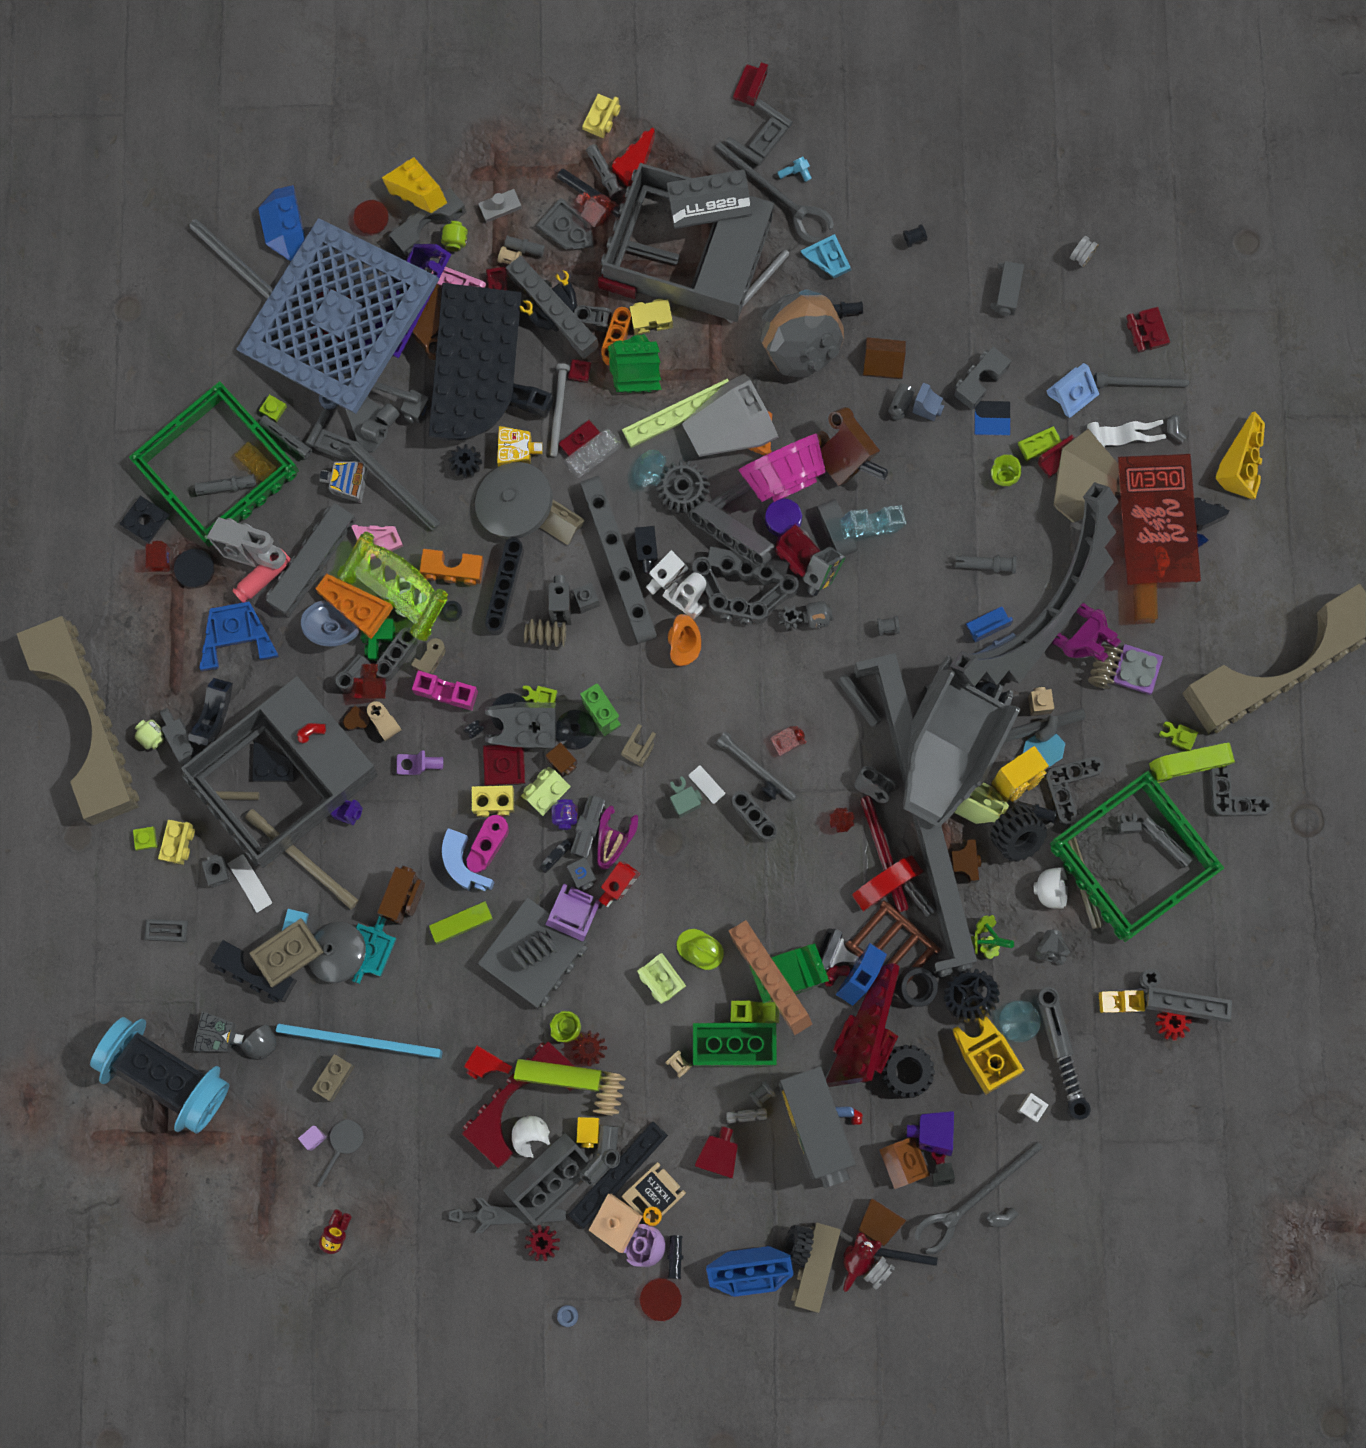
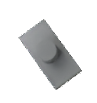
M514 189L502 194L497 193L493 198L478 203L486 223L522 209Z

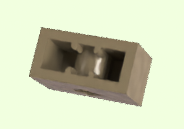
M334 1054L312 1090L333 1102L355 1066Z

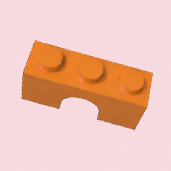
M423 549L420 574L425 580L436 581V579H444V582L447 583L461 581L470 586H475L476 583L481 584L484 565L483 556L463 553L461 563L454 568H450L444 565L445 555L443 551Z

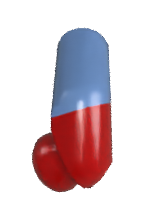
M835 1107L839 1117L852 1118V1125L862 1124L863 1114L852 1107Z

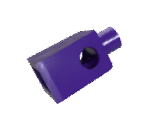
M954 1111L920 1115L919 1125H907L906 1137L919 1138V1149L952 1156Z

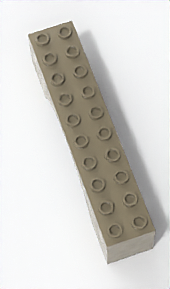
M1361 584L1356 585L1326 603L1317 612L1318 632L1316 642L1310 656L1299 668L1275 677H1253L1238 673L1223 665L1189 685L1182 694L1207 733L1210 734L1214 731L1217 734L1221 732L1226 726L1231 724L1230 721L1234 724L1247 714V711L1252 713L1259 709L1265 703L1264 701L1269 703L1282 693L1281 690L1283 693L1289 691L1299 683L1298 680L1300 683L1304 682L1314 673H1319L1332 662L1339 661L1346 654L1354 652L1366 643V592Z
M63 616L19 632L17 637L29 670L40 679H50L72 687L81 696L88 709L92 725L91 746L84 765L70 783L83 819L92 825H96L139 808L137 801H140L137 791L131 787L130 783L133 780L130 772H126L124 768L126 760L122 752L119 753L117 749L119 741L110 730L113 727L112 722L103 711L106 709L105 703L96 692L99 691L96 680H92L90 675L92 673L90 663L84 659L83 655L86 652L82 643L79 644L77 640L79 636L78 630L75 625H72L70 620L67 621Z

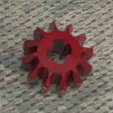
M538 1225V1234L534 1229H531L530 1233L534 1237H525L526 1240L531 1241V1244H526L525 1248L532 1247L533 1249L528 1255L532 1256L536 1252V1261H539L541 1254L543 1260L547 1261L546 1253L554 1258L555 1254L551 1249L557 1251L560 1249V1247L553 1245L555 1242H560V1238H552L557 1232L554 1230L549 1235L550 1226H546L543 1233L541 1225ZM541 1237L548 1241V1245H545L546 1248L543 1250L541 1246H537V1241H540L539 1238Z

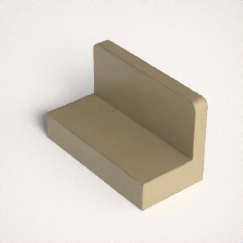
M553 500L550 513L540 528L566 545H569L575 532L583 526L585 520Z

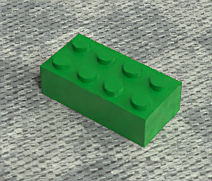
M693 1023V1067L777 1066L776 1023Z

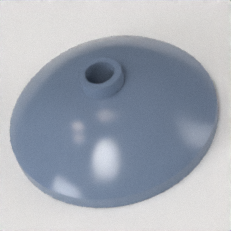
M326 600L319 601L308 607L301 618V628L304 635L310 641L323 646L346 644L353 640L360 632L358 627Z

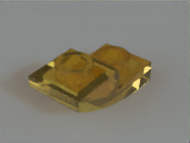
M249 441L235 454V457L262 482L277 470V467L265 458Z

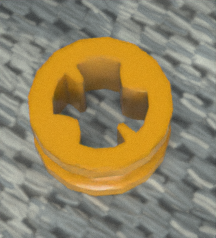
M649 1207L644 1211L642 1218L646 1225L656 1226L661 1221L662 1214L658 1208ZM649 1211H654V1214L658 1215V1220L655 1219V1222L652 1223L649 1218H646V1214H650Z

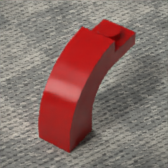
M911 855L874 877L854 892L852 896L864 912L903 884L920 875L923 870Z

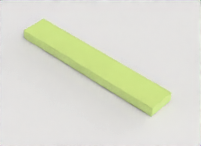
M723 380L622 429L628 444L633 448L682 424L729 380Z

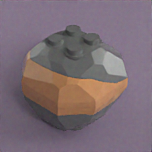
M805 289L793 294H786L762 315L763 324L760 342L782 375L802 378L809 377L835 358L843 344L844 327L831 301L820 293Z

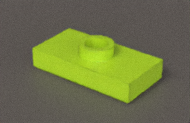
M1053 426L1018 442V446L1025 460L1028 461L1044 454L1060 443L1061 439Z

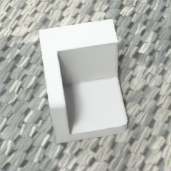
M1029 1093L1017 1112L1023 1113L1033 1121L1038 1122L1048 1104L1034 1094Z

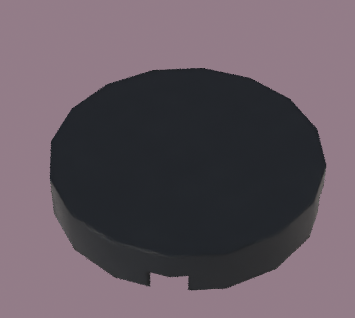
M200 549L184 551L177 557L174 564L175 576L185 587L192 589L201 588L207 585L214 575L213 560L206 552Z

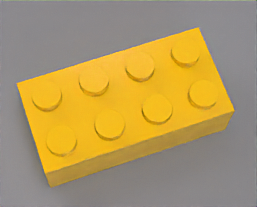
M1033 746L1002 767L991 784L1002 796L1004 802L1009 800L1014 802L1022 796L1026 789L1030 791L1041 782V779L1047 774L1045 771L1049 765L1037 748Z

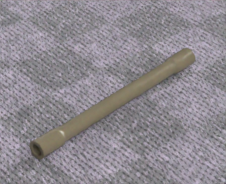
M254 809L250 810L245 816L252 825L261 830L271 840L280 834ZM294 845L285 851L333 892L349 909L352 910L358 904L359 900L341 887Z

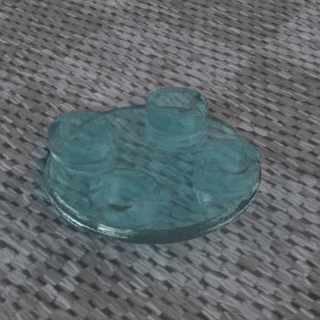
M648 450L641 454L633 467L632 477L634 482L642 487L651 484L657 485L661 479L660 475L666 463V457L657 450Z
M1011 1002L1000 1013L999 1025L1001 1031L1012 1041H1028L1040 1029V1015L1030 1002Z

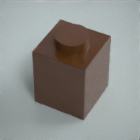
M561 742L545 755L549 763L562 777L565 774L570 775L577 768L575 766L578 764L577 760Z

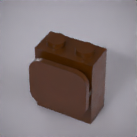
M403 865L401 868L395 867L377 913L382 918L402 925L406 913L409 916L414 915L424 891V881L416 876V872L409 867Z

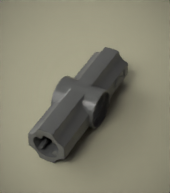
M588 796L583 815L580 816L576 827L577 834L570 852L572 855L588 858L593 839L596 838L599 830L600 817L606 802L604 799Z

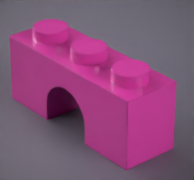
M419 670L412 688L415 695L471 711L478 694L475 686L461 682L450 683L438 678L436 675Z

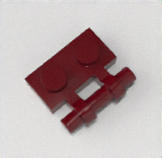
M1158 307L1140 311L1138 314L1140 320H1136L1133 313L1126 316L1128 321L1127 327L1132 332L1134 338L1132 341L1134 346L1137 347L1138 352L1146 350L1144 345L1146 343L1149 344L1150 350L1170 344V339ZM1140 327H1143L1145 336H1141Z

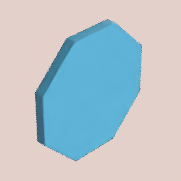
M1057 734L1046 742L1037 740L1035 735L1025 742L1023 753L1035 746L1049 767L1063 758L1065 742Z

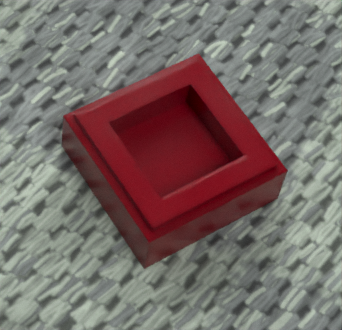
M572 359L568 379L588 383L591 362Z

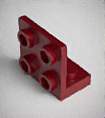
M796 523L777 538L776 553L782 560L786 559L790 563L789 567L796 575L799 573L803 577L812 556L820 552L819 548Z

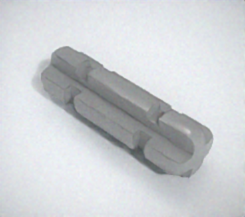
M760 1108L756 1111L751 1109L738 1111V1113H735V1111L727 1112V1123L756 1121V1119L765 1120L767 1119V1110Z

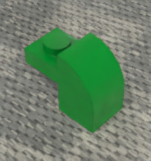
M385 619L372 639L365 633H361L360 639L362 643H368V645H365V657H368L370 663H377L379 660V643H392L395 639V622L393 619Z

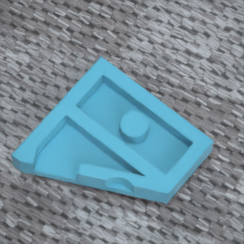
M835 234L801 250L804 257L832 278L851 271V267Z

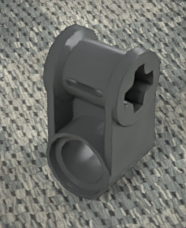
M580 305L575 309L574 314L577 317L580 314L587 316L581 322L588 329L607 332L609 316L612 314V310L605 307Z
M865 766L861 769L854 783L858 791L867 794L880 803L887 802L890 798V793L896 788V782L891 777L878 772L870 766Z

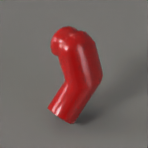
M306 724L297 732L298 741L300 743H307L311 734H325L326 724Z

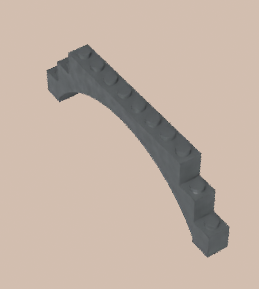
M1094 482L1083 496L1085 500L1084 517L1077 549L1062 584L1048 606L1023 632L1003 645L980 653L968 654L961 651L950 665L961 681L975 687L982 678L998 685L1002 678L1005 677L1020 684L1114 563L1105 549V546L1116 533L1107 518L1118 504V500L1110 487Z

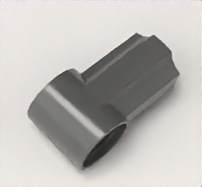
M358 654L349 666L336 676L335 681L338 689L344 694L353 692L356 684L371 669L372 664ZM344 679L351 680L348 686H342L341 682Z

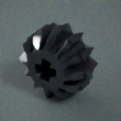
M467 444L464 445V449L457 446L458 452L451 451L452 457L448 459L449 463L452 464L450 466L451 471H455L456 476L462 473L465 479L468 473L474 477L473 471H480L478 465L482 464V459H479L481 453L475 452L476 448L474 446L470 449Z

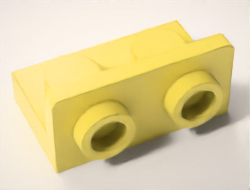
M598 94L584 121L582 130L604 138L606 132L609 133L612 128L614 116L617 117L620 112L619 98L614 97L612 100Z
M168 820L159 860L184 865V861L188 860L190 849L188 848L189 841L193 840L195 833L191 823Z

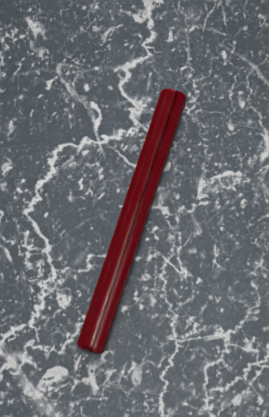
M865 796L861 798V804L883 870L885 871L894 863L873 800L870 796ZM900 886L891 893L897 911L901 913L908 910V905Z

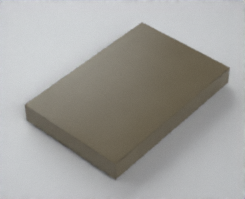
M300 918L249 954L273 988L324 952L304 920Z

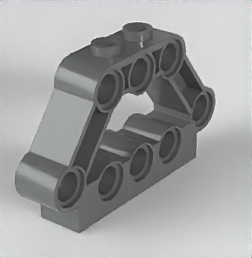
M710 546L708 558L699 557L692 564V573H699L706 580L704 593L709 601L710 612L715 616H719L724 621H732L734 619L739 620L744 625L764 623L773 610L787 598L794 597L798 591L797 578L787 574L789 562L771 559L763 567H758L735 551ZM730 563L733 567L725 570L722 568V565ZM703 565L707 567V571L700 573L697 571V568ZM743 567H750L752 572L745 574L741 569ZM767 570L770 571L772 575L768 578H765L761 575V573ZM712 571L719 572L723 577L736 575L743 581L756 579L763 585H770L771 583H776L777 585L759 601L747 603L741 597H736L732 600L722 593ZM791 583L794 588L786 590L783 588V585ZM720 600L725 605L722 608H717L714 606V602ZM740 604L744 607V610L736 612L733 607ZM760 608L764 613L761 616H756L753 614V610Z

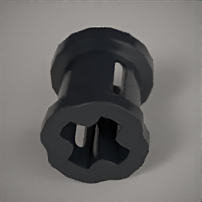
M922 224L913 230L903 231V237L908 247H912V244L922 240L924 242L927 241V233Z

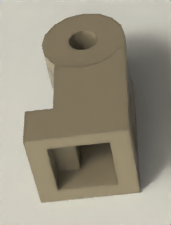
M437 638L431 639L427 644V651L421 660L415 658L411 664L413 670L433 674L446 652L443 641Z

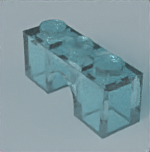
M902 505L884 507L873 514H868L867 509L849 511L839 520L845 539L897 533L907 524Z

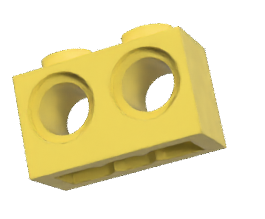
M513 786L472 787L473 814H477V817H489V814L497 813L499 816L506 817L509 816V813H514ZM501 797L509 799L506 806L498 805V800ZM480 798H487L488 804L486 806H478Z

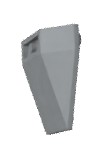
M745 374L725 383L682 423L699 457L760 447L779 438L767 409L751 380Z

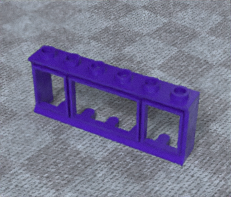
M414 244L406 261L423 270L427 267L433 271V275L440 278L452 254L437 244ZM430 258H440V260L436 263L430 260ZM396 290V296L402 294L399 290ZM391 292L389 293L387 299L391 298ZM430 296L428 297L427 301L425 302L417 317L413 321L412 325L410 326L409 330L405 334L404 338L400 342L392 357H400ZM393 304L385 307L386 312L394 310ZM382 321L375 324L376 329L383 327ZM372 338L365 340V346L373 343Z

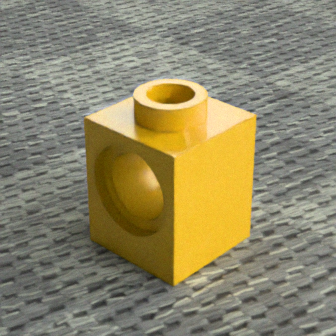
M578 1117L577 1143H581V1147L594 1148V1144H598L599 1118Z

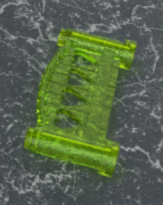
M364 532L357 540L345 565L341 566L338 570V577L352 584L355 583L356 579H359L414 623L410 633L415 638L427 641L431 635L430 630L448 599V593L442 589L435 591L412 564L398 554L374 544L375 537L369 532ZM374 554L376 559H381L382 565L371 571L370 556ZM388 565L391 570L396 571L397 575L394 579L385 583V567ZM400 577H404L405 581L411 583V589L400 594ZM418 588L420 593L426 595V600L414 606V590Z

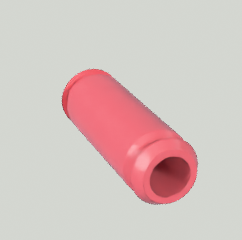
M285 553V563L278 569L259 564L238 583L236 589L233 588L232 592L242 603L247 602L246 600L252 599L281 573L287 564L290 563L291 558ZM271 554L270 560H277L279 556Z

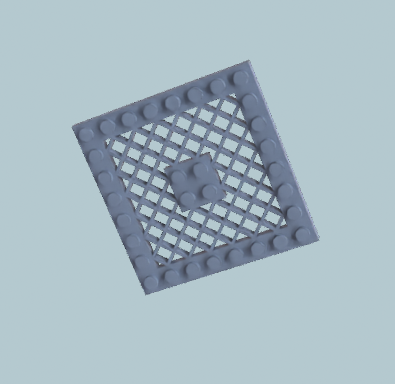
M318 218L236 350L356 414L440 279ZM330 251V257L323 259L322 254ZM344 259L345 264L338 266L337 261ZM332 263V268L325 271V265ZM359 266L360 271L352 273L351 268ZM319 268L320 273L313 275L312 270ZM346 271L347 276L340 278L339 273ZM374 273V278L367 281L366 275ZM334 275L335 280L327 283V277ZM361 278L362 283L354 285V280ZM393 279H396L400 282L394 284ZM321 280L322 285L315 287L314 282ZM388 281L389 286L382 288L381 283ZM348 282L349 288L342 290L341 285ZM309 284L310 289L303 292L302 286ZM376 285V291L369 293L368 287ZM403 288L404 293L396 296V290ZM363 290L364 295L356 297V292ZM324 292V297L317 299L316 294ZM391 292V298L384 300L383 295ZM311 296L312 301L305 304L304 298ZM378 297L379 302L371 305V299ZM299 301V306L292 308V303ZM365 302L366 307H363L360 303ZM393 304L394 310L386 312L385 307ZM313 308L314 313L307 316L306 310ZM380 309L381 315L373 317V311ZM301 312V318L294 320V315ZM368 314V319L361 322L360 316ZM288 317L289 323L282 325L281 319ZM382 321L383 327L376 329L375 324ZM308 322H311L314 326L309 328ZM303 324L304 330L296 332V327ZM370 326L371 331L363 334L362 328ZM290 329L291 335L284 337L283 331ZM357 330L358 336L350 338V333ZM317 332L318 338L311 340L310 334ZM278 334L279 339L272 341L271 336ZM305 337L306 342L298 344V339ZM337 338H339V339H341V340H344V338H345V341H342V342H339V343H338ZM372 338L373 343L365 346L364 340ZM332 340L333 345L325 347V342ZM292 341L293 347L286 349L285 343ZM359 343L360 348L353 350L352 345ZM319 344L320 350L313 352L312 346ZM280 346L281 351L274 347ZM347 347L348 353L340 355L339 350ZM307 349L308 354L300 356V351ZM334 352L335 357L327 359V354ZM294 353L295 358L291 357L290 354ZM362 355V361L355 363L354 357ZM321 356L322 362L315 364L314 359ZM349 359L350 365L342 367V361ZM336 364L337 370L330 372L329 366ZM324 368V373L318 371ZM351 372L352 377L344 379V374ZM338 376V377H339V381H337V380H335V379H333V378Z

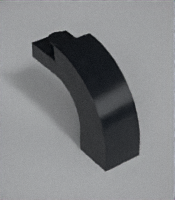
M217 678L212 679L206 689L205 703L201 716L189 733V741L208 746L210 742L216 740L228 711L233 683Z

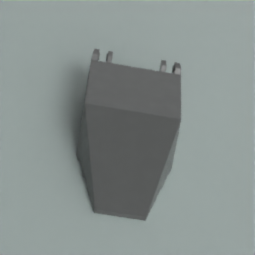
M947 656L940 664L911 723L903 809L936 827H940L957 810V807L964 800H967L971 796L970 794L985 781L1020 711V708L1017 706H1010L1014 694L1011 690L1005 693L1002 703L997 701L1003 690L1002 685L998 684L990 697L958 679L953 670H948L952 661L950 656Z

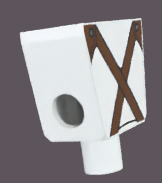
M671 550L650 571L649 574L653 579L645 587L653 595L661 587L667 590L690 569ZM667 573L666 577L661 579L662 575Z

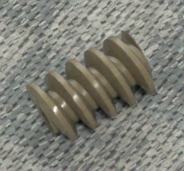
M531 619L529 624L525 626L524 643L527 644L530 638L532 644H535L538 639L540 645H543L546 640L548 646H551L554 641L556 647H559L561 642L563 647H565L567 632L565 622L562 623L561 627H558V623L555 621L551 627L549 620L543 626L540 619L537 625H534V620Z
M1102 644V647L1105 649L1104 652L1108 654V657L1104 662L1095 658L1097 661L1093 663L1094 669L1091 670L1092 676L1088 678V681L1096 687L1110 689L1107 684H1114V680L1110 676L1117 675L1112 669L1119 668L1114 662L1121 661V658L1116 655L1123 654L1124 651L1112 645Z

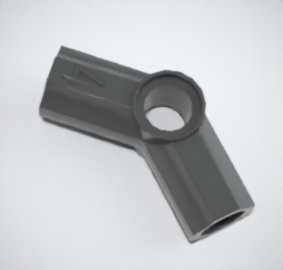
M600 1125L598 1148L593 1153V1159L580 1172L581 1179L589 1186L593 1187L609 1168H615L620 1162V1154L617 1151L618 1126Z

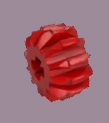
M1163 1012V1014L1159 1013L1156 1016L1162 1020L1155 1022L1156 1026H1162L1158 1033L1160 1034L1165 1031V1039H1168L1171 1035L1172 1040L1176 1041L1178 1036L1184 1038V1032L1190 1031V1028L1185 1026V1024L1188 1025L1192 1022L1191 1020H1185L1184 1017H1187L1186 1015ZM1173 1018L1174 1021H1177L1178 1025L1173 1026L1169 1024V1021Z

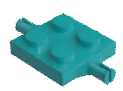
M379 916L375 927H367L359 923L356 927L364 938L366 953L362 966L352 980L355 983L360 984L364 973H372L380 977L383 974L397 940L395 937L387 935L382 931L387 920L386 918Z

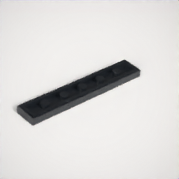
M652 1122L620 1157L618 1166L610 1168L568 1215L584 1229L598 1214L607 1195H615L668 1135L655 1122Z

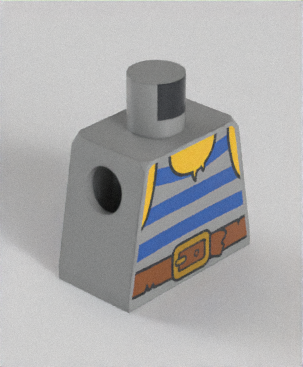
M334 462L332 472L321 470L320 482L330 483L329 490L332 494L362 503L368 468L362 462Z

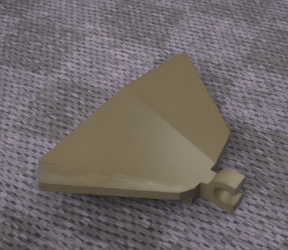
M1089 429L1062 448L1057 471L1053 505L1073 523L1083 519L1085 504L1083 496L1094 482L1110 487L1114 495L1128 497L1131 494L1126 492V484H1117L1121 466Z

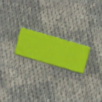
M485 901L429 925L434 941L438 945L493 921V918Z

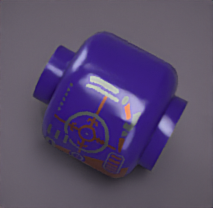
M557 800V803L552 806V823L559 826V830H570L571 826L578 823V806L573 803V800Z

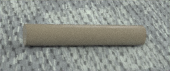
M215 791L221 799L259 800L260 798L259 792Z

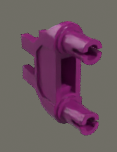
M1082 603L1081 607L1077 609V614L1087 619L1085 624L1071 639L1058 633L1051 643L1063 649L1064 654L1068 657L1082 658L1093 656L1104 662L1108 654L1104 652L1105 649L1101 644L1106 642L1117 647L1121 641L1117 638V633L1108 628L1106 615L1103 610H1094L1085 603Z

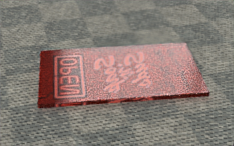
M1191 454L1118 457L1127 585L1200 582Z

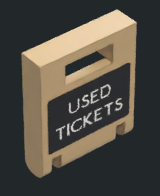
M658 1162L621 1196L629 1207L642 1216L643 1213L632 1202L637 1196L648 1208H658L663 1216L686 1194L684 1190L678 1195L675 1193L680 1186L664 1168L659 1173L655 1171L660 1167ZM652 1211L646 1218H649L650 1222L653 1223L655 1219L658 1220V1215H655L654 1211Z

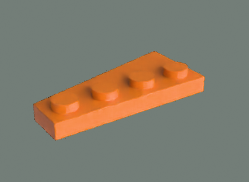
M327 573L316 587L319 595L370 639L373 638L393 609L391 603Z

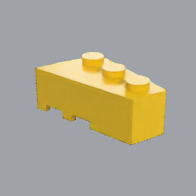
M415 157L382 177L391 195H398L404 201L413 202L415 206L429 213H433L447 204L440 186Z

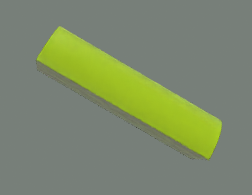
M518 1059L514 1079L516 1081L599 1092L602 1070Z

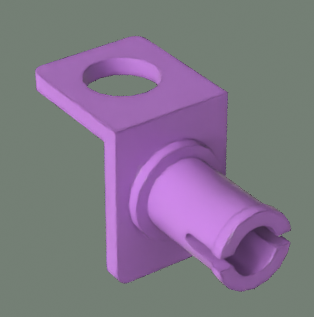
M422 750L417 755L398 754L396 756L397 774L420 775L425 769L442 770L443 757H425V751ZM409 759L412 762V768L404 770L401 766L402 760Z

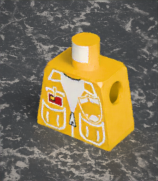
M499 426L498 467L513 462L531 464V454L543 453V442H532L531 432Z

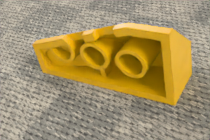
M1256 412L1250 414L1220 462L1218 472L1216 473V480L1226 491L1250 499H1256L1261 476L1258 475V465H1262V458H1260L1259 449L1263 446L1265 429L1264 421Z

